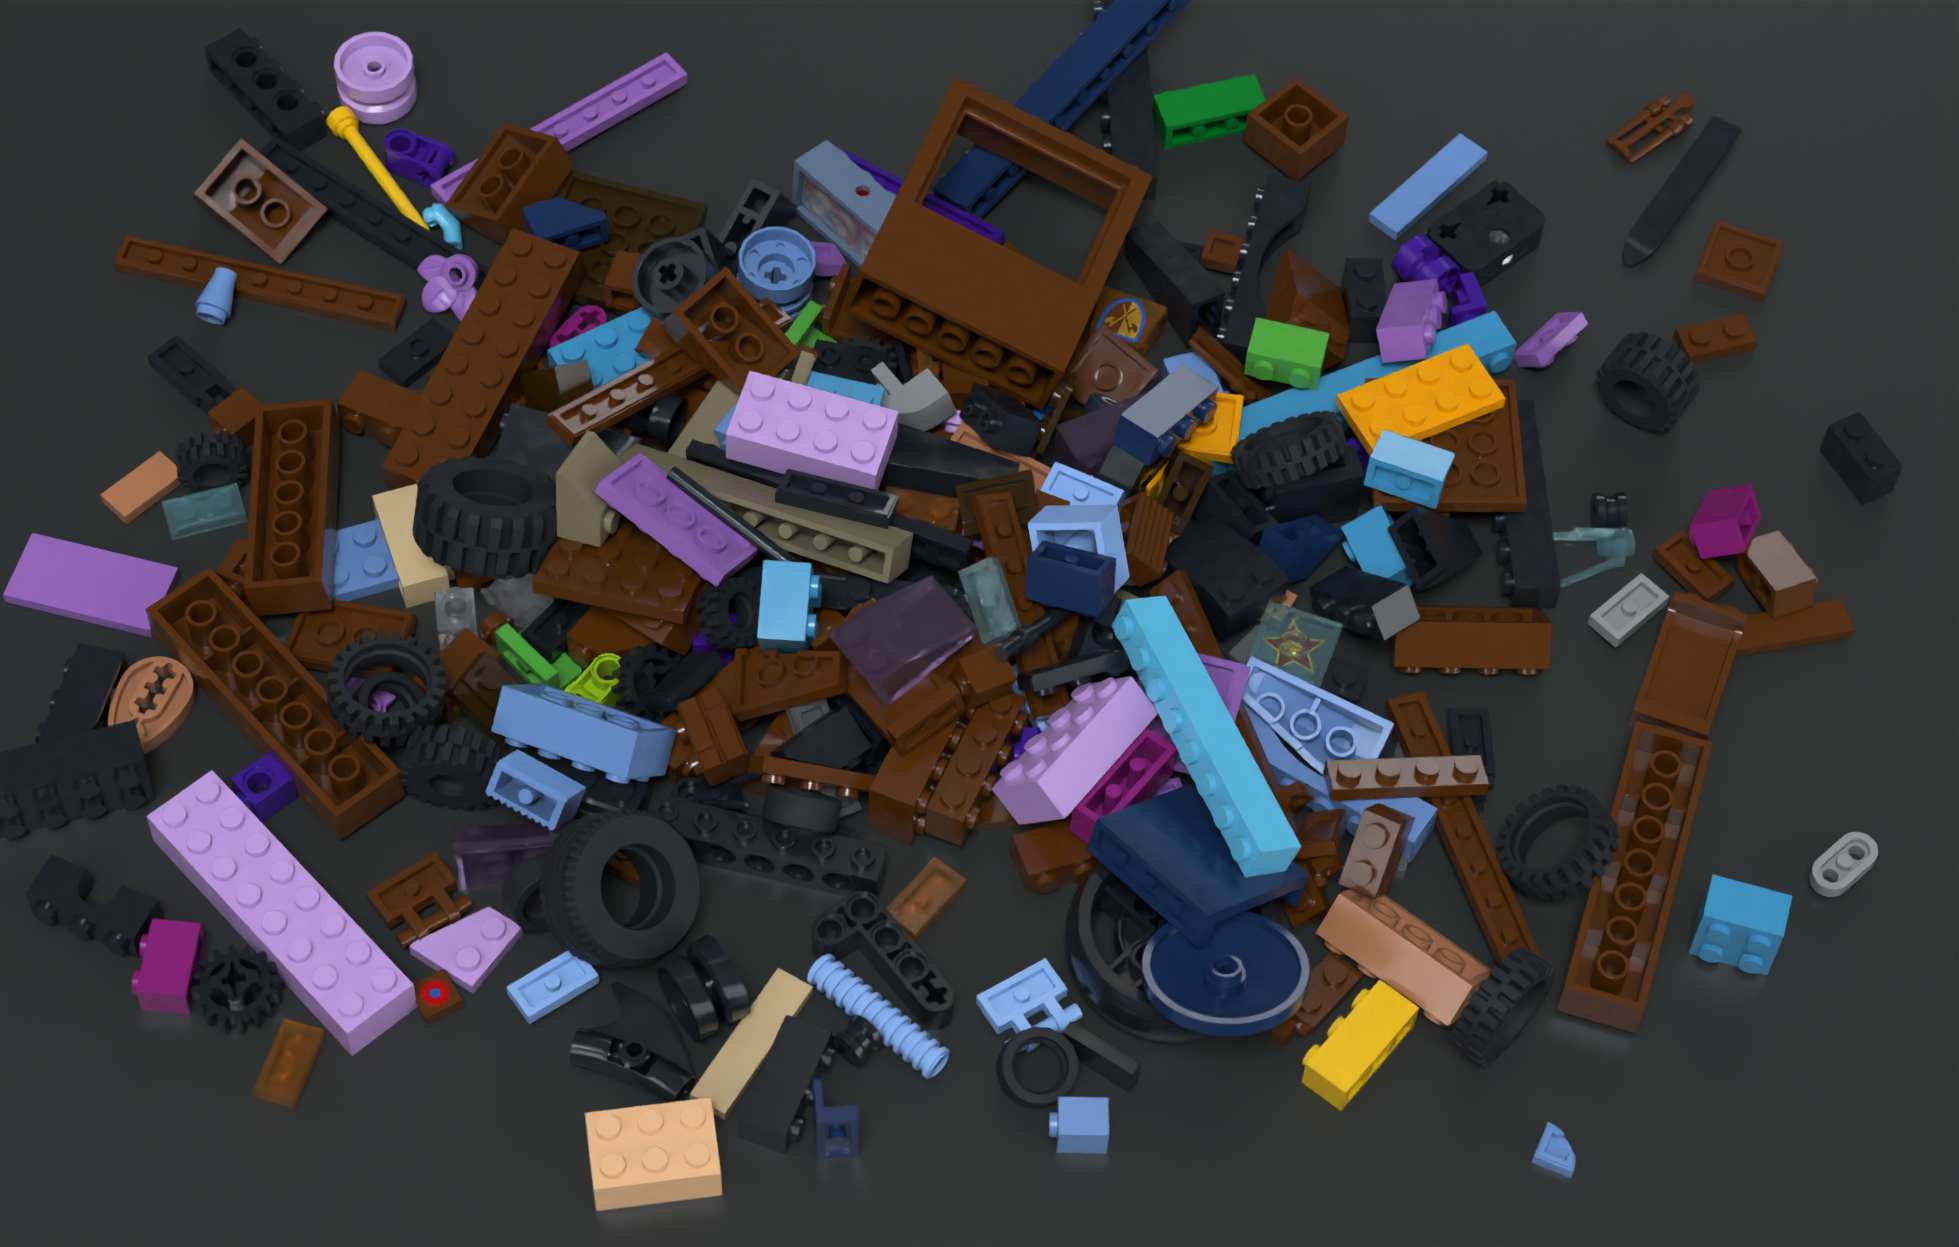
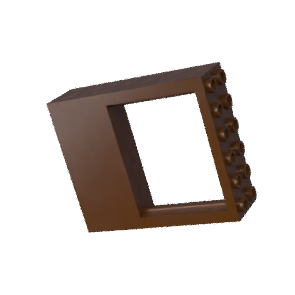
M955 77L840 310L970 375L989 380L990 385L1010 392L1016 398L1042 410L1068 366L1153 176L1136 166L1108 154L1102 149H1098L1076 138L1070 133L1044 122L1039 117L1032 116L1010 105L1007 101L998 99L978 89L973 84ZM956 134L1108 210L1075 282L921 205Z

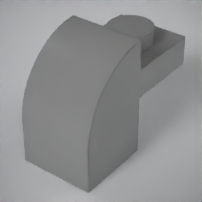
M883 361L871 369L877 383L876 385L885 387L884 407L899 411L898 423L927 431L957 412L948 391L928 368L904 385L901 384Z

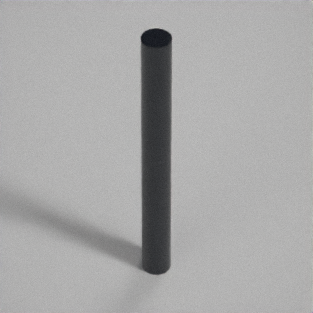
M674 466L666 476L667 480L771 560L798 562L791 554L679 468Z

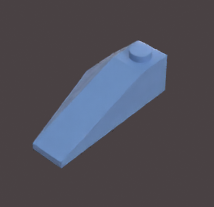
M1253 656L1250 657L1247 666L1251 667L1242 701L1321 776L1325 777L1323 770L1326 760L1380 759L1392 734L1393 722Z

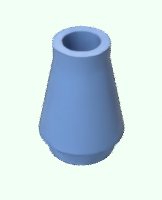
M216 267L214 275L195 303L197 307L195 315L198 318L211 324L223 325L225 319L231 317L234 286L237 278L235 272L227 268Z

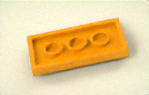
M1467 343L1340 393L1336 396L1335 404L1369 456H1371L1383 430L1420 441L1503 408L1506 398Z

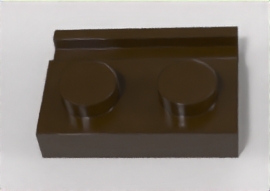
M1031 469L956 485L964 537L972 541L982 539L971 500L976 495L1011 491L1021 530L1028 529V522L1040 512L1034 475Z
M487 651L481 652L458 678L455 686L448 690L446 695L490 739L495 741L498 747L504 748L509 745L504 742L505 736L491 732L502 685L520 684Z

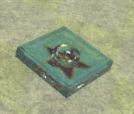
M1269 600L1245 665H1247L1250 657L1253 656L1321 688L1340 638L1343 624Z

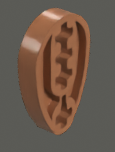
M162 656L145 658L131 665L122 675L111 700L108 726L135 720L144 754L157 748L183 724L194 707L196 691L189 670L179 661ZM169 673L173 674L174 679L166 678L162 684L164 695H155L153 699L155 710L148 709L144 714L141 713V707L148 708L151 704L149 692L157 693L161 687L159 676L167 677Z

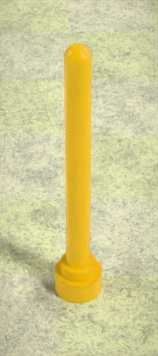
M341 106L334 109L326 119V124L336 137H341L349 142L400 213L430 231L427 223H425L416 208L358 132V118L350 107Z

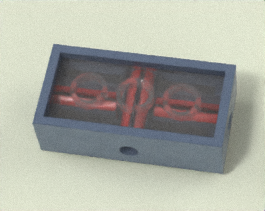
M825 140L794 160L792 202L797 206L794 212L830 243H835L841 253L861 268L896 196L878 184L869 172L862 170L851 161L843 150L837 149L828 140Z

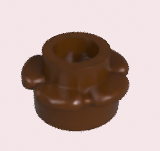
M496 611L480 624L478 632L483 636L482 640L488 645L495 644L497 646L495 632L506 623L512 627L515 620L511 616L507 617L502 611Z

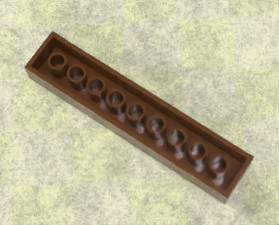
M1036 489L1039 511L1045 506L1070 505V501ZM1029 529L1022 530L1028 555L1030 556L1033 551ZM989 563L984 568L968 599L969 606L977 621V626H974L976 629L975 636H969L971 643L968 646L960 645L962 651L957 655L952 650L949 652L950 658L943 660L940 654L932 668L946 684L949 682L948 675L959 659L998 644L1001 645L1010 639ZM978 706L962 712L903 757L891 746L869 788V830L909 846L913 845L919 833L922 835L926 833V807Z

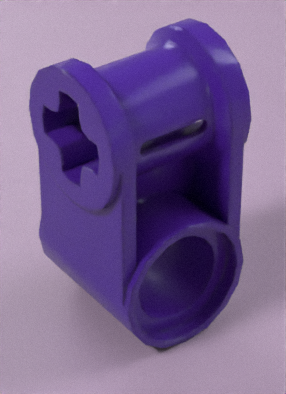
M394 129L388 132L384 138L387 170L395 176H401L417 182L426 188L431 189V184L442 179L446 168L452 166L456 161L455 152L447 144L428 139L407 129Z

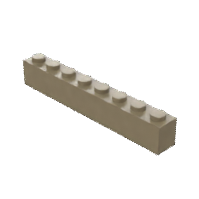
M638 443L616 456L625 464L637 454L642 453L666 473H669L676 466L784 550L887 584L908 569L913 539L912 532L890 525L888 529L776 503V488Z

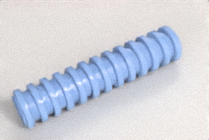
M829 953L821 956L812 965L808 972L807 982L812 986L817 984V990L821 993L826 992V997L829 1000H836L835 1005L840 1009L845 1008L847 1015H861L870 1021L881 1034L884 1041L883 1044L888 1048L893 1046L895 1054H903L902 1059L906 1063L912 1062V1068L916 1071L922 1070L923 1077L926 1079L934 1077L942 1070L948 1061L950 1050L945 1046L940 1048V1042L935 1038L930 1040L928 1032H920L921 1027L917 1023L911 1024V1018L907 1015L901 1016L902 1011L897 1007L892 1008V1003L887 999L882 1001L880 993H873V988L868 984L863 985V980L859 976L854 977V972L850 969L844 970V964L840 961L835 962V957Z

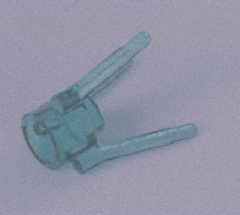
M1576 527L1573 529V532L1553 533L1554 540L1597 541V549L1600 556H1606L1609 559L1560 580L1561 588L1610 568L1625 566L1624 558L1632 557L1635 552V538L1630 527L1613 529Z

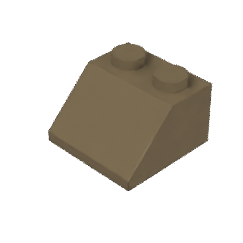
M587 430L556 472L557 537L601 547L607 537L616 532L619 520L623 514L611 508L594 491L602 479L622 466L623 463L595 432Z

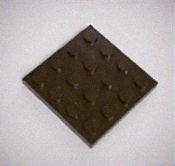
M570 171L557 197L604 212L607 217L609 239L607 242L579 250L584 276L570 301L583 305H595L603 310L622 315L629 313L606 307L604 283L617 251L643 254L652 244L664 238L681 237L702 227L707 215V204Z

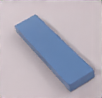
M1461 133L1458 134L1371 211L1368 221L1396 241L1484 163L1488 152Z

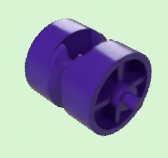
M1426 235L1415 236L1399 247L1400 250L1392 262V270L1405 282L1437 279L1440 292L1444 291L1446 295L1453 293V288L1457 284L1459 275L1462 272L1461 268L1447 255L1440 257V249Z

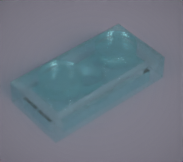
M237 483L162 501L172 540L247 522Z
M991 556L958 571L982 644L990 646L1010 637L1011 633L1019 628L1021 624L999 558Z

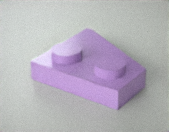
M489 906L429 934L421 940L413 942L409 946L410 954L436 971L446 970L453 982L474 994L520 939L523 931L514 921Z

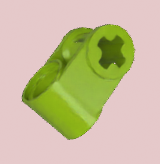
M613 653L599 655L564 691L614 708L621 695L611 691V687L618 684L619 680L616 678L603 680V678L612 676V671L621 667L617 662L621 657Z

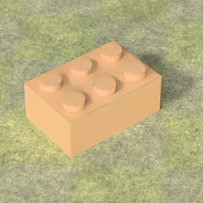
M711 1097L585 1113L596 1211L722 1195L721 1169Z

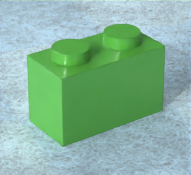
M1256 317L1247 350L1244 375L1253 376L1260 380H1272L1290 384L1297 388L1317 390L1330 333Z

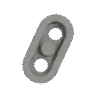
M1862 832L1845 834L1815 860L1809 873V882L1812 888L1820 895L1826 897L1842 895L1873 867L1878 856L1876 842L1869 835ZM1849 854L1858 855L1860 860L1853 859ZM1823 877H1830L1834 882L1826 881Z

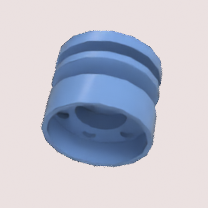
M766 227L754 231L743 241L739 250L737 279L757 303L770 298L795 321L808 302L812 300L816 267L815 251L809 240L795 230L785 227Z

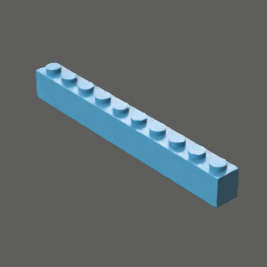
M1492 311L1437 332L1436 343L1431 345L1427 359L1468 343L1488 373H1499L1512 364L1516 341L1497 313ZM1380 354L1320 377L1317 390L1294 387L1242 407L1238 442L1246 439L1245 437L1251 433H1258L1257 430L1263 427H1270L1272 423L1277 421L1281 423L1286 418L1292 416L1297 418L1300 414L1308 413L1309 415L1314 411L1334 412L1337 415L1343 432H1345L1350 426L1335 404L1338 394L1363 385L1365 378H1381L1426 359L1383 363ZM1211 461L1215 468L1210 477L1229 470H1233L1237 474L1234 464Z

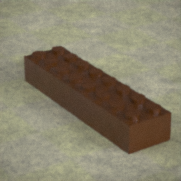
M512 228L382 465L387 490L391 491L416 483L418 486L421 477L428 469L439 462L444 464L447 459L456 458L460 460L465 456H475L476 458L488 456L499 435L502 416L505 412L509 413L511 404L516 403L523 390L519 374L534 370L584 276L579 251Z
M208 567L145 609L151 633L175 660L182 663L189 670L192 679L263 756L268 752L273 754L294 777L297 794L340 840L346 838L405 796L404 786L400 782L402 777H399L400 770L374 742L373 745L364 743V734H361L356 740L349 736V728L343 731L338 726L337 719L333 720L330 714V707H328L327 691L211 567Z
M1635 722L1610 809V814L1619 831V838L1616 839L1619 844L1617 852H1611L1614 857L1611 866L1602 865L1606 873L1601 878L1595 875L1592 877L1594 885L1588 891L1557 1011L1632 1033L1637 1032L1645 1011L1713 742L1643 722Z

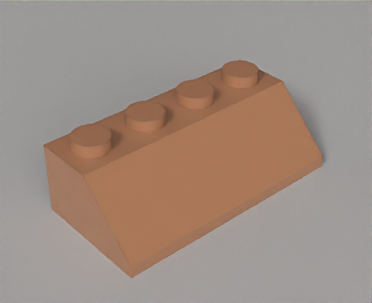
M1352 889L1339 893L1316 931V934L1325 939L1324 944L1331 951L1339 955L1346 954L1355 960L1361 972L1372 978L1379 977L1406 999L1413 1001L1423 1008V1014L1429 1020L1439 1025L1445 1024L1450 1026L1462 1016L1461 1012L1470 1003V997L1479 990L1480 983L1489 977V973L1492 970L1384 894L1374 899Z

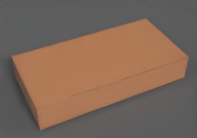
M159 451L100 494L102 502L127 525L181 485V482L178 481L177 467Z

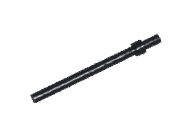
M1055 607L1033 623L1021 625L1011 633L1010 639L995 649L997 658L1001 661H1006L1019 651L1026 652L1038 643L1039 637L1076 611Z

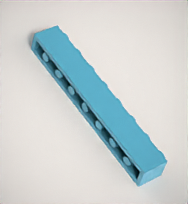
M1166 596L1125 600L1112 623L1115 636L1120 640L1130 659L1132 668L1138 674L1148 698L1156 708L1165 730L1169 733L1182 762L1186 765L1192 776L1198 793L1203 797L1213 816L1215 825L1220 829L1228 844L1232 857L1237 861L1244 877L1286 871L1302 846Z

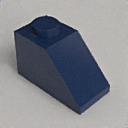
M558 197L546 201H538L522 208L525 233L576 251L609 241L607 217L604 212Z
M1315 514L1264 528L1259 548L1272 558L1289 578V583L1306 579L1341 539L1342 531Z

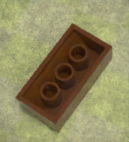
M1416 605L1421 619L1388 638L1389 658L1394 667H1399L1401 672L1420 673L1423 671V667L1438 668L1439 672L1448 674L1460 673L1461 668H1477L1476 671L1482 674H1498L1500 669H1515V672L1518 674L1534 675L1538 674L1539 669H1550L1552 623L1540 607Z

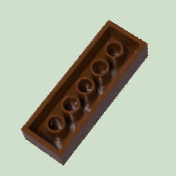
M332 398L256 405L244 590L252 611L256 616L332 609L341 425Z

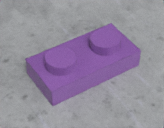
M1556 313L1514 353L1513 359L1517 366L1540 369L1551 364L1555 360L1554 355L1563 347L1573 343L1578 338L1577 334L1588 324L1583 313Z

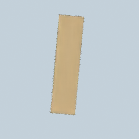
M778 968L750 1007V1013L742 1018L690 1093V1100L711 1097L713 1114L726 1120L762 1068L785 1016L789 1015L794 1018L798 1016L813 994V986Z

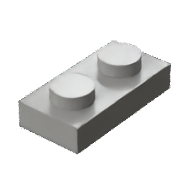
M1640 573L1593 612L1587 624L1616 648L1668 604L1670 596L1644 574Z

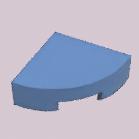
M1547 1122L1532 1163L1571 1178L1575 1168V1154L1564 1137L1563 1131L1554 1124Z

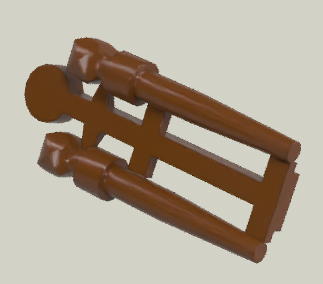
M1666 93L1658 97L1657 102L1653 101L1645 106L1644 111L1605 140L1606 144L1611 145L1631 165L1669 138H1675L1683 131V128L1687 129L1692 125L1693 117L1686 111H1690L1693 108L1694 97L1689 93H1681L1677 96L1676 103L1671 106L1672 99ZM1680 111L1686 112L1682 114L1678 120L1676 114ZM1669 119L1673 121L1670 124H1668L1665 128L1661 126ZM1643 122L1647 123L1645 126L1640 128L1638 131L1633 133L1624 141L1621 142L1619 140L1621 137L1637 128ZM1655 130L1659 134L1633 155L1630 153L1629 148Z
M1201 326L1195 330V333L1187 343L1229 383L1228 387L1236 394L1239 392L1244 396L1243 401L1246 404L1250 405L1256 399L1260 401L1273 396L1272 392L1264 387V380L1244 375L1245 364L1243 365Z

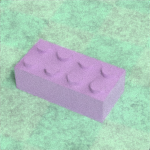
M749 371L726 432V458L785 474L787 469L878 490L897 437L899 411Z
M1132 676L1118 679L1110 677L1102 682H1089L1079 685L1072 692L1071 697L1073 699L1066 707L1057 710L1049 717L1047 728L1042 733L1032 737L1024 745L1025 752L1018 760L1010 762L1001 770V778L991 789L1019 825L1065 819L1158 714L1156 708Z

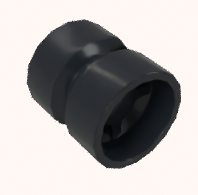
M671 393L621 420L619 424L638 433L647 430L649 437L669 445L676 440L683 428L689 403L686 398Z

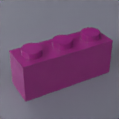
M1145 728L1072 810L1069 832L1089 845L1097 818L1151 799L1173 775L1177 748L1148 728Z

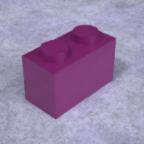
M1752 484L1707 492L1702 504L1698 507L1692 523L1689 525L1690 541L1693 546H1697L1701 559L1745 552L1762 518Z
M152 919L149 934L143 933L141 937L140 957L143 958L140 970L134 971L131 984L132 994L137 995L141 1011L191 1015L193 1001L190 988L194 987L191 976L193 973H200L201 966L199 962L203 959L206 946L201 923Z

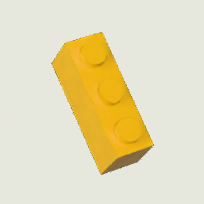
M1380 979L1370 991L1366 988L1360 991L1351 1005L1353 1010L1346 1018L1339 1016L1327 1032L1329 1038L1321 1047L1317 1044L1313 1045L1302 1061V1064L1305 1066L1302 1083L1340 1111L1343 1110L1412 1030L1416 1022L1419 1007Z

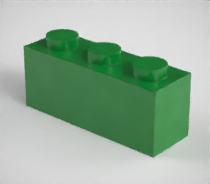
M1255 74L1232 77L1228 80L1209 84H1199L1195 87L1176 91H1166L1153 95V124L1164 150L1245 133L1248 113L1266 99Z

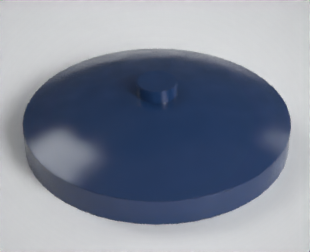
M1244 911L1217 922L1209 943L1200 947L1195 946L1172 924L1166 923L1153 934L1144 949L1141 977L1144 991L1150 1002L1161 1014L1174 1023L1209 1035L1243 1036L1260 1033L1278 1026L1289 1019L1300 1008L1308 991L1310 967L1303 946L1290 931L1271 919Z

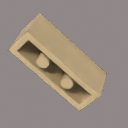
M417 483L372 495L376 520L379 519L384 541L388 545L395 573L398 574L399 589L406 608L451 596L449 581L455 579L451 567L435 563L432 557H427L422 553L414 540L412 529L418 490Z

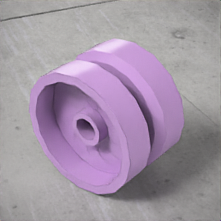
M366 32L353 36L341 45L335 54L334 72L338 83L337 91L341 106L350 107L358 121L366 124L389 123L400 119L411 110L416 102L417 85L414 75L413 56L405 42L399 37L385 32Z

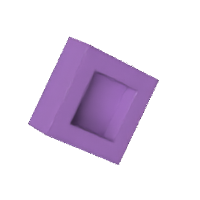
M809 241L815 251V276L839 275L843 263H847L835 243Z

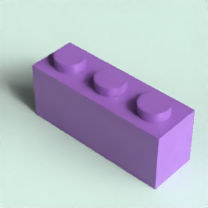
M1437 279L1394 283L1376 328L1383 363L1427 359L1431 345L1436 343V331L1441 329L1442 315L1447 313L1446 294L1444 291H1439Z

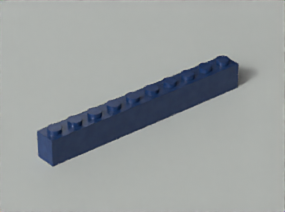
M1114 0L1107 9H1103L1099 13L1096 20L1084 32L1076 37L1074 43L1062 55L1055 58L1050 68L1039 79L1031 83L1029 89L1020 99L1011 105L1032 116L1039 117L1044 122L1065 132L1191 0ZM975 144L970 150L963 153L959 162L947 174L939 178L933 187L935 196L977 218H983L1028 169Z

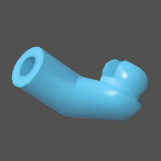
M433 203L432 207L425 208L423 211L425 223L430 227L439 224L443 230L444 240L461 250L463 242L460 221L443 204Z

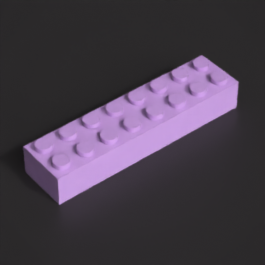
M213 770L146 816L153 841L257 954L264 951L268 963H276L277 975L280 976L281 980L352 1056L417 1008L413 983Z

